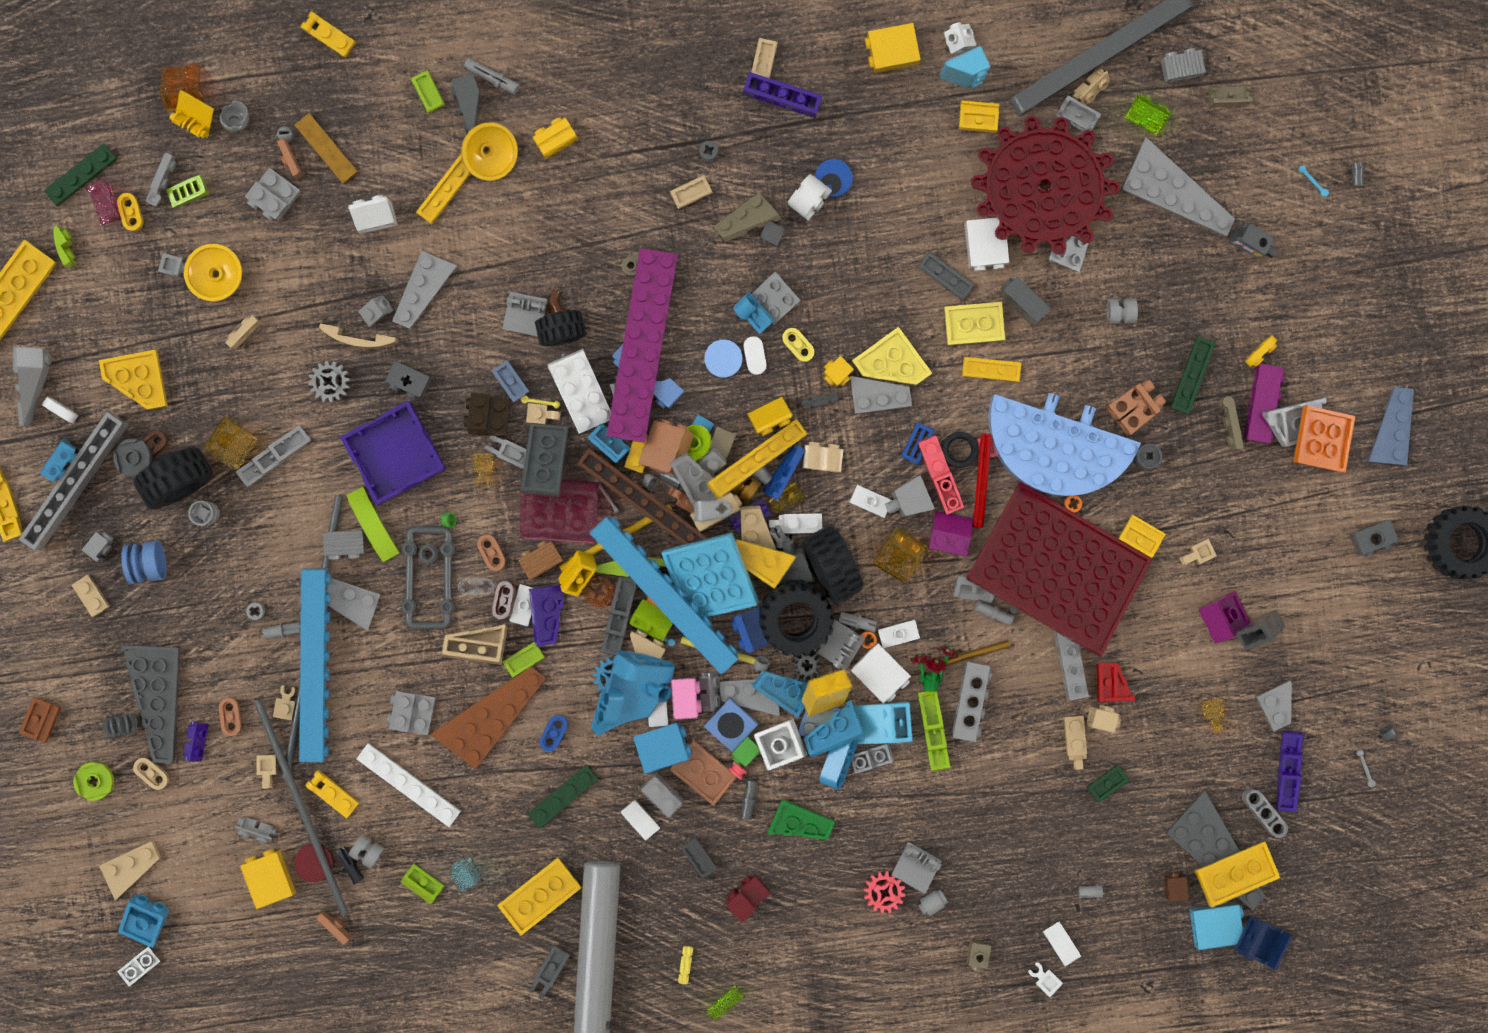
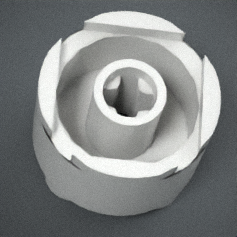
M811 174L803 180L799 189L795 190L788 201V205L808 221L815 214L814 210L818 212L824 205L823 198L826 199L832 192L829 187Z

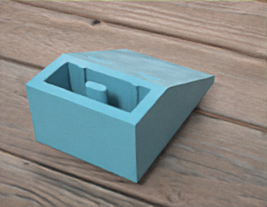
M908 701L854 705L865 735L858 738L857 744L912 741L910 705Z

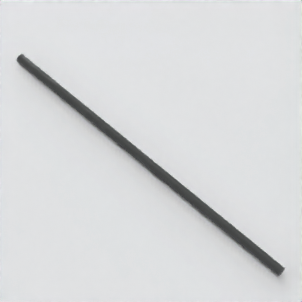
M335 495L328 532H336L343 496ZM324 556L322 568H328L329 572L331 559H328V556ZM300 683L285 756L290 771L300 724Z

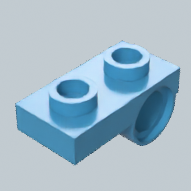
M750 292L734 305L735 313L741 319L747 320L759 334L775 321Z

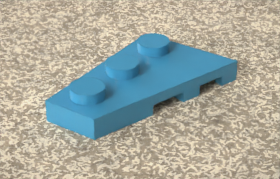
M762 670L752 685L753 688L797 718L805 708L802 703V697L808 682Z
M852 700L848 701L846 706L839 712L836 711L832 715L833 717L826 723L819 725L804 738L811 758L865 736Z

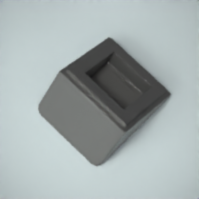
M767 222L761 233L760 240L778 247L784 228L772 222Z

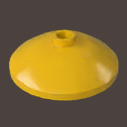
M493 122L481 123L473 127L465 136L461 149L462 160L467 170L475 177L487 181L500 179L507 175L516 163L518 155L516 140L513 134L500 124ZM484 147H488L487 153L483 152Z
M206 244L195 249L188 257L184 267V279L189 290L200 299L211 302L221 301L233 295L238 289L242 280V266L237 255L229 248L220 244ZM216 271L219 272V276L217 278L214 277V273Z

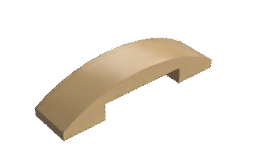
M320 324L319 326L320 329L332 338L353 347L379 349L398 344V339L377 334L374 342L342 336V329L340 327Z

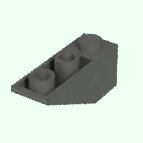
M473 73L451 80L453 87H450L453 98H457L459 105H456L459 115L464 116L465 123H463L466 134L473 127L477 126L481 102V92Z

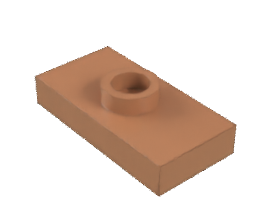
M285 139L277 141L283 154L281 159L285 167H289L294 178L299 179L303 177L289 143Z
M325 910L316 918L342 944L348 942L352 937L343 928V923L337 918L333 919Z

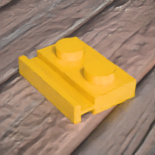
M961 100L959 130L997 133L999 104Z
M1131 515L1118 539L1153 558L1166 534L1138 517Z

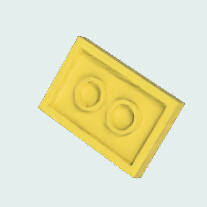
M1002 302L944 307L947 346L1005 341Z

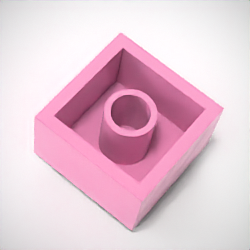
M696 676L672 678L674 719L697 718L698 713L702 711L701 700H697V693H700V681H696Z

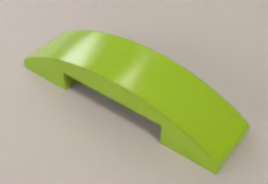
M364 486L346 495L362 529L382 562L400 554L395 542L388 534Z

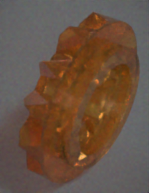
M596 576L591 578L584 587L583 595L590 605L602 607L612 600L614 588L607 578ZM602 584L601 591H603L606 594V596L599 595L595 600V592H593L591 588L597 589Z

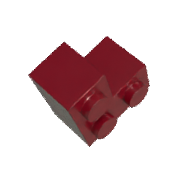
M755 874L752 877L750 875L745 877L741 881L742 886L738 889L733 888L726 895V906L741 923L756 910L757 905L770 895V890Z

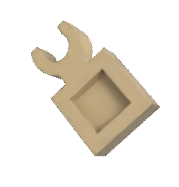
M282 685L280 689L282 698H276L273 717L292 720L296 701L291 699L296 694V687H292L291 693L288 694L285 691L286 685Z

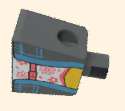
M1252 223L1236 226L1228 241L1231 245L1255 257L1266 255L1273 258L1278 248L1271 245L1274 238Z

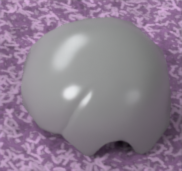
M232 101L231 105L224 106L220 114L221 125L228 131L237 132L243 130L249 122V112L244 103Z

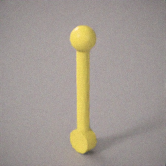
M527 396L521 398L522 403L531 402L550 405L554 408L560 407L559 401L549 402L531 399Z

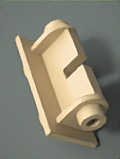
M1100 68L1095 70L1086 79L1090 85L1088 86L1083 82L1074 91L1072 96L1077 101L1080 99V102L1084 105L1091 103L1095 96L1108 86L1110 82L1108 71L1104 72Z

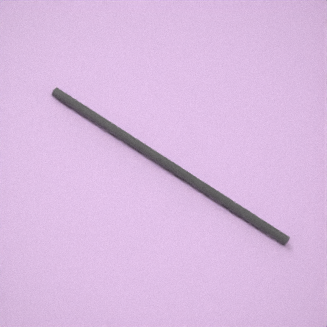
M261 699L254 702L338 909L341 916H344L349 912L263 702Z

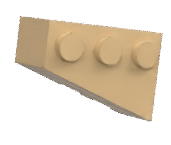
M504 624L445 635L442 655L448 658L502 665L508 627Z

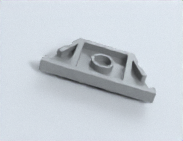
M1318 398L1265 411L1262 412V415L1281 446L1287 447L1297 443L1303 405L1322 408V405L1326 404L1327 399Z

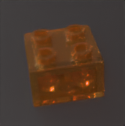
M199 64L161 69L160 98L166 112L176 111L180 90L205 103L199 89Z

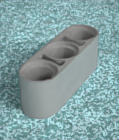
M1252 788L1246 789L1242 794V800L1269 834L1277 838L1284 837L1287 834L1288 827L1261 792ZM1255 793L1257 798L1254 802L1250 803L1249 796ZM1267 808L1269 813L1266 817L1262 818L1261 811ZM1279 823L1281 828L1277 833H1274L1273 827Z

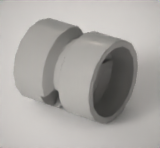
M1136 298L1124 299L1123 302L1120 299H1108L1106 311L1108 324H1120L1121 321L1125 324H1135L1138 317Z
M196 501L190 506L188 516L196 525L211 526L218 521L220 511L213 502Z
M361 834L348 855L357 861L361 859L364 866L372 869L385 848L378 843L372 844L370 838Z

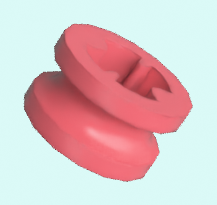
M735 761L733 762V767L728 768L739 779H742V775L747 773Z

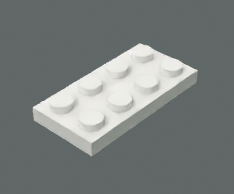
M583 349L547 364L579 434L609 421L611 410Z

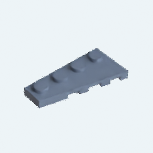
M1392 388L1383 420L1380 422L1379 431L1376 439H1374L1373 448L1367 462L1407 465L1414 389Z

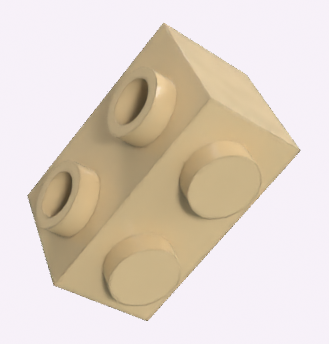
M1100 705L1099 708L1090 706L1086 725L1115 733L1116 729L1120 727L1121 718H1118L1119 714L1114 712V708Z

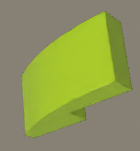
M56 225L54 227V241L58 255L63 265L71 268L76 265L73 260L75 255L68 248L73 245L70 240L72 236L66 228L63 229Z

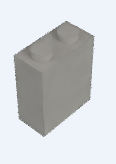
M657 772L641 789L668 818L683 804V798Z

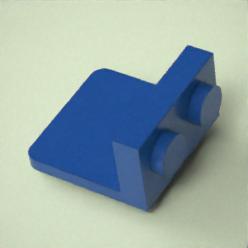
M760 607L734 616L735 621L731 622L735 633H740L741 639L738 641L741 650L746 649L747 653L769 645L759 624Z

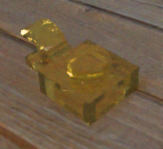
M796 482L783 490L778 501L773 498L769 502L777 514L784 509L785 505L789 508L805 499Z
M1222 698L1201 701L1205 720H1211L1213 732H1222L1223 726L1220 718L1225 717Z

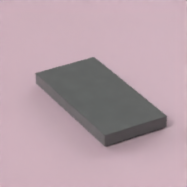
M530 424L520 488L521 493L559 497L569 426Z

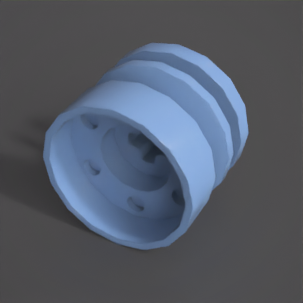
M159 540L144 542L142 547L139 543H134L133 546L131 544L123 546L122 567L129 584L144 583L146 577L149 581L165 579L167 572L166 557Z

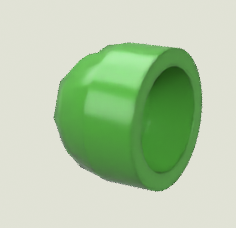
M446 512L440 516V524L447 528L455 526L456 515L453 512Z

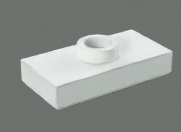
M857 485L849 503L885 518L887 514L885 503L892 500Z
M519 585L510 622L529 626L532 616L529 589H532V587Z
M915 620L878 630L882 648L920 638Z

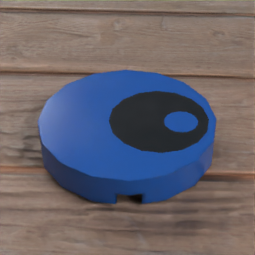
M826 160L819 165L815 174L818 180L832 190L828 196L831 198L841 197L848 192L852 185V171L841 160Z

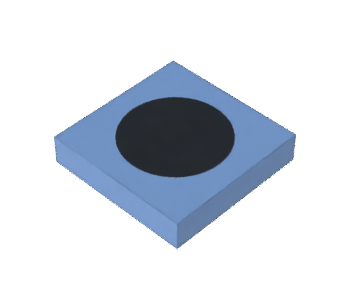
M729 698L704 724V727L733 752L758 725V722L733 699Z

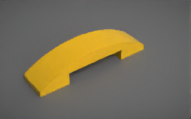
M0 468V533L3 542L21 536L23 532L13 494Z

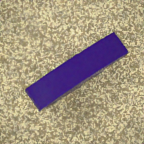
M1282 732L1277 782V811H1297L1302 778L1300 774L1303 757L1301 754L1304 736L1302 732Z

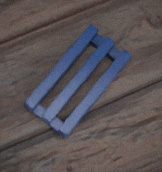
M917 422L901 457L919 465L922 458L921 451L917 459L913 458L919 446L918 442L922 440L925 431L929 432L927 436L929 438L935 430ZM921 428V433L910 456L906 455L918 429Z

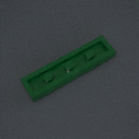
M103 143L47 187L44 192L58 207L118 159L107 145Z
M1199 336L1196 337L1170 409L1186 415L1190 414L1215 347V342Z
M586 764L527 815L540 829L599 778Z

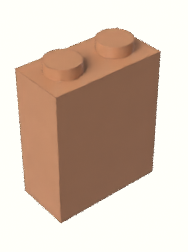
M664 419L661 422L654 420L638 464L677 477L669 462L688 453L694 434L689 432L688 427L678 424L676 427L672 426V422Z

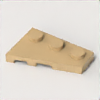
M760 506L740 507L741 540L777 550Z
M154 840L99 866L115 901L161 859Z

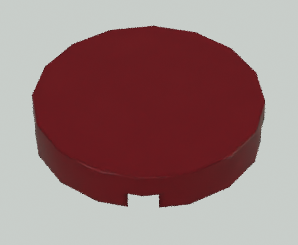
M308 844L301 848L295 856L294 865L296 872L302 879L308 882L322 881L326 877L313 845ZM321 844L332 871L334 864L333 855L330 850Z

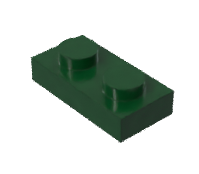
M1116 764L1089 784L1087 789L1095 800L1100 803L1130 780L1120 766Z

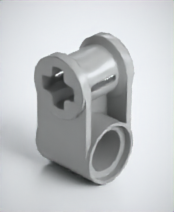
M725 500L693 502L695 522L726 518L732 510L731 505ZM720 504L728 508V510L724 511L723 515L720 511H717V508L721 506Z

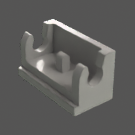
M1070 96L1066 97L1056 114L1057 118H1066L1070 125L1082 132L1086 130L1092 131L1095 123L1101 116L1097 111Z
M956 576L953 597L992 603L994 595L968 581L966 577Z

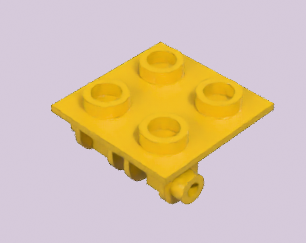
M180 90L176 113H171L169 119L172 120L173 124L182 125V129H186L187 132L196 135L198 138H208L214 108Z

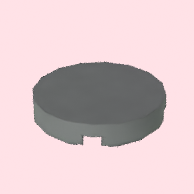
M126 439L120 442L114 451L113 460L116 469L120 473L129 477H135L145 467L152 464L153 453L144 441Z

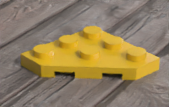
M157 350L99 360L102 379L139 403L142 407L152 410L168 406Z

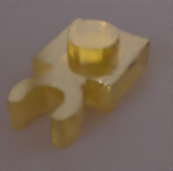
M473 453V473H479L475 480L476 486H480L481 479H485L486 486H490L491 480L488 477V473H493V453Z

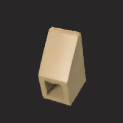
M638 629L636 632L631 631L630 637L635 653L662 658L666 650L663 647V642L655 638L653 641L647 639V634Z

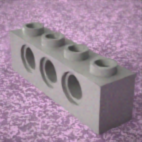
M1053 630L1066 699L1071 701L1089 697L1079 645Z
M965 661L951 734L953 738L976 742V738H980L982 727H979V723L985 714V708L982 707L989 693V689H986L987 681H991L992 670H990L989 665ZM976 677L980 678L981 685L978 688H973L971 681ZM972 696L977 698V704L974 707L968 705V699ZM968 715L974 718V722L970 726L964 724V719Z

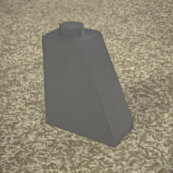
M1277 610L1262 614L1236 632V635L1244 650L1274 640L1285 628V625Z

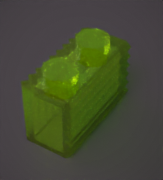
M1145 94L1137 95L1124 118L1158 136L1171 112L1168 111L1167 106L1151 102L1152 99Z

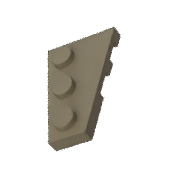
M759 192L717 223L714 228L723 240L727 242L747 234L748 230L757 226L761 228L765 226V223L772 220L775 222L779 221L781 217Z

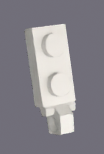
M822 514L779 515V520H769V528H775V526L779 525L784 533H814L822 529Z

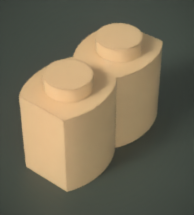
M809 442V445L804 446L805 452L802 469L841 472L843 449H839L840 445L828 444V447H820L821 443Z

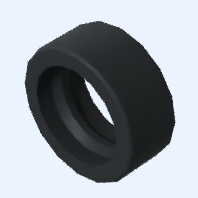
M954 432L947 436L942 443L943 455L947 464L951 467L965 468L971 465L977 458L978 444L969 433ZM955 439H964L971 447L970 456L964 461H956L949 455V445Z

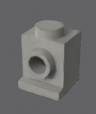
M105 531L103 533L95 532L82 551L96 562H103L104 558L102 556L110 552L111 544L114 542L112 541L113 537Z

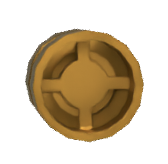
M748 477L730 491L733 494L738 493L739 498L748 503L761 485V482L754 477Z

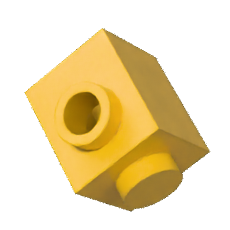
M841 356L835 361L831 359L824 366L826 369L823 373L825 375L824 380L830 386L835 385L837 387L839 384L844 386L851 379L848 375L854 369Z

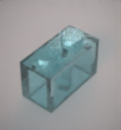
M463 857L451 866L452 870L449 872L461 893L482 878L481 873L470 857L466 860Z

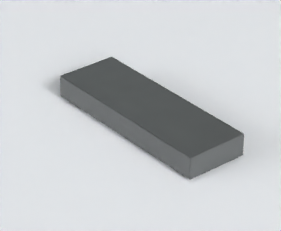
M930 251L917 266L962 301H964L975 286Z

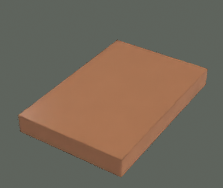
M692 740L689 744L692 750L691 760L671 766L669 770L714 806L737 777L722 762L695 740Z

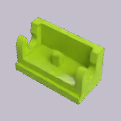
M642 599L629 624L663 642L673 622L660 608Z

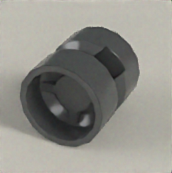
M1154 444L1142 445L1139 447L1133 463L1136 467L1143 470L1155 468L1162 461V452Z

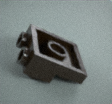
M471 393V398L466 400V409H469V414L464 416V427H467L468 434L506 437L510 399L491 397L490 394Z

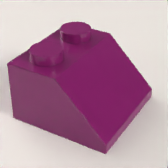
M935 511L927 548L967 557L973 519Z
M1236 591L1219 597L1199 609L1201 618L1204 620L1215 644L1237 636L1236 632L1251 623Z

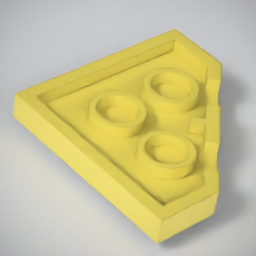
M899 327L852 360L861 375L868 378L917 385L932 374Z

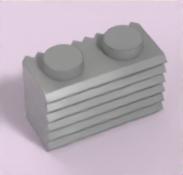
M1195 48L1185 50L1183 54L1170 52L1165 54L1166 57L1161 60L1165 83L1199 77L1206 73L1202 50L1196 51Z
M362 530L323 532L324 556H328V559H340V555H348V558H359L360 554H364Z

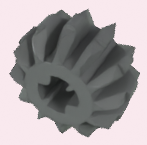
M816 651L812 656H805L804 653L800 654V658L793 656L798 662L790 663L792 666H797V668L791 671L792 673L799 671L796 676L797 679L802 674L804 675V682H807V675H810L811 680L815 679L812 675L813 673L820 676L821 673L816 668L823 669V665H817L816 663L821 662L822 658L814 660L817 656ZM805 660H809V663L812 664V668H809V670H805L801 666L802 662L805 663Z
M134 714L107 718L104 720V732L109 738L132 734L138 731V722Z

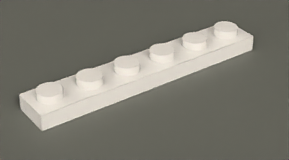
M370 743L365 746L357 757L359 762L448 827L451 826L461 812L460 809Z

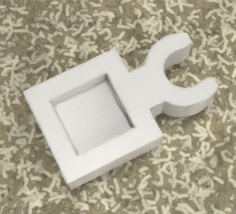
M1036 962L1035 965L1039 968L1038 973H1033L1031 970L1028 972L1032 977L1039 979L1036 984L1051 997L1063 983L1050 970L1044 973L1041 964Z

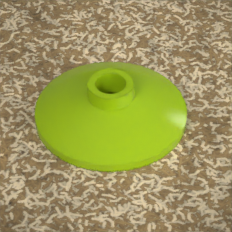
M695 424L688 426V431L693 433L694 437L687 454L697 462L709 452L711 435L705 427Z

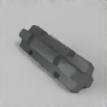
M834 391L828 395L823 394L812 397L810 400H802L801 404L803 410H808L811 407L816 408L829 404V402H837L839 397L837 392Z

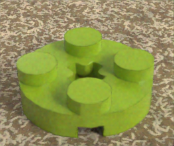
M89 762L82 765L73 779L75 791L78 795L89 801H96L106 797L114 788L112 771L105 763ZM92 776L98 779L97 786L95 787L94 784L89 783Z

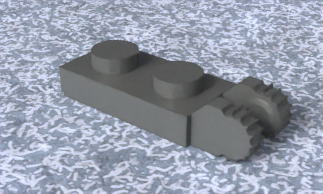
M554 944L537 972L528 992L532 994L538 982H541L545 987L541 990L538 998L542 1000L548 989L552 987L571 953Z

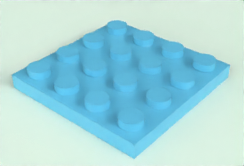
M732 533L662 551V557L675 588L679 587L686 594V600L689 603L694 602L699 608L698 613L702 617H710L758 605V597Z

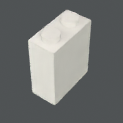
M998 218L968 220L965 222L969 269H974L977 272L986 270V267H993L994 270L1004 269L1005 265L1009 264L1007 239L999 240L995 237V230L999 226Z
M878 643L850 669L883 704L886 701L889 703L896 696L895 692L899 688H905L910 682L908 679L911 677Z

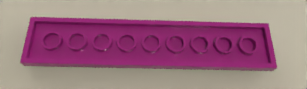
M640 248L607 437L645 443L677 264V254Z

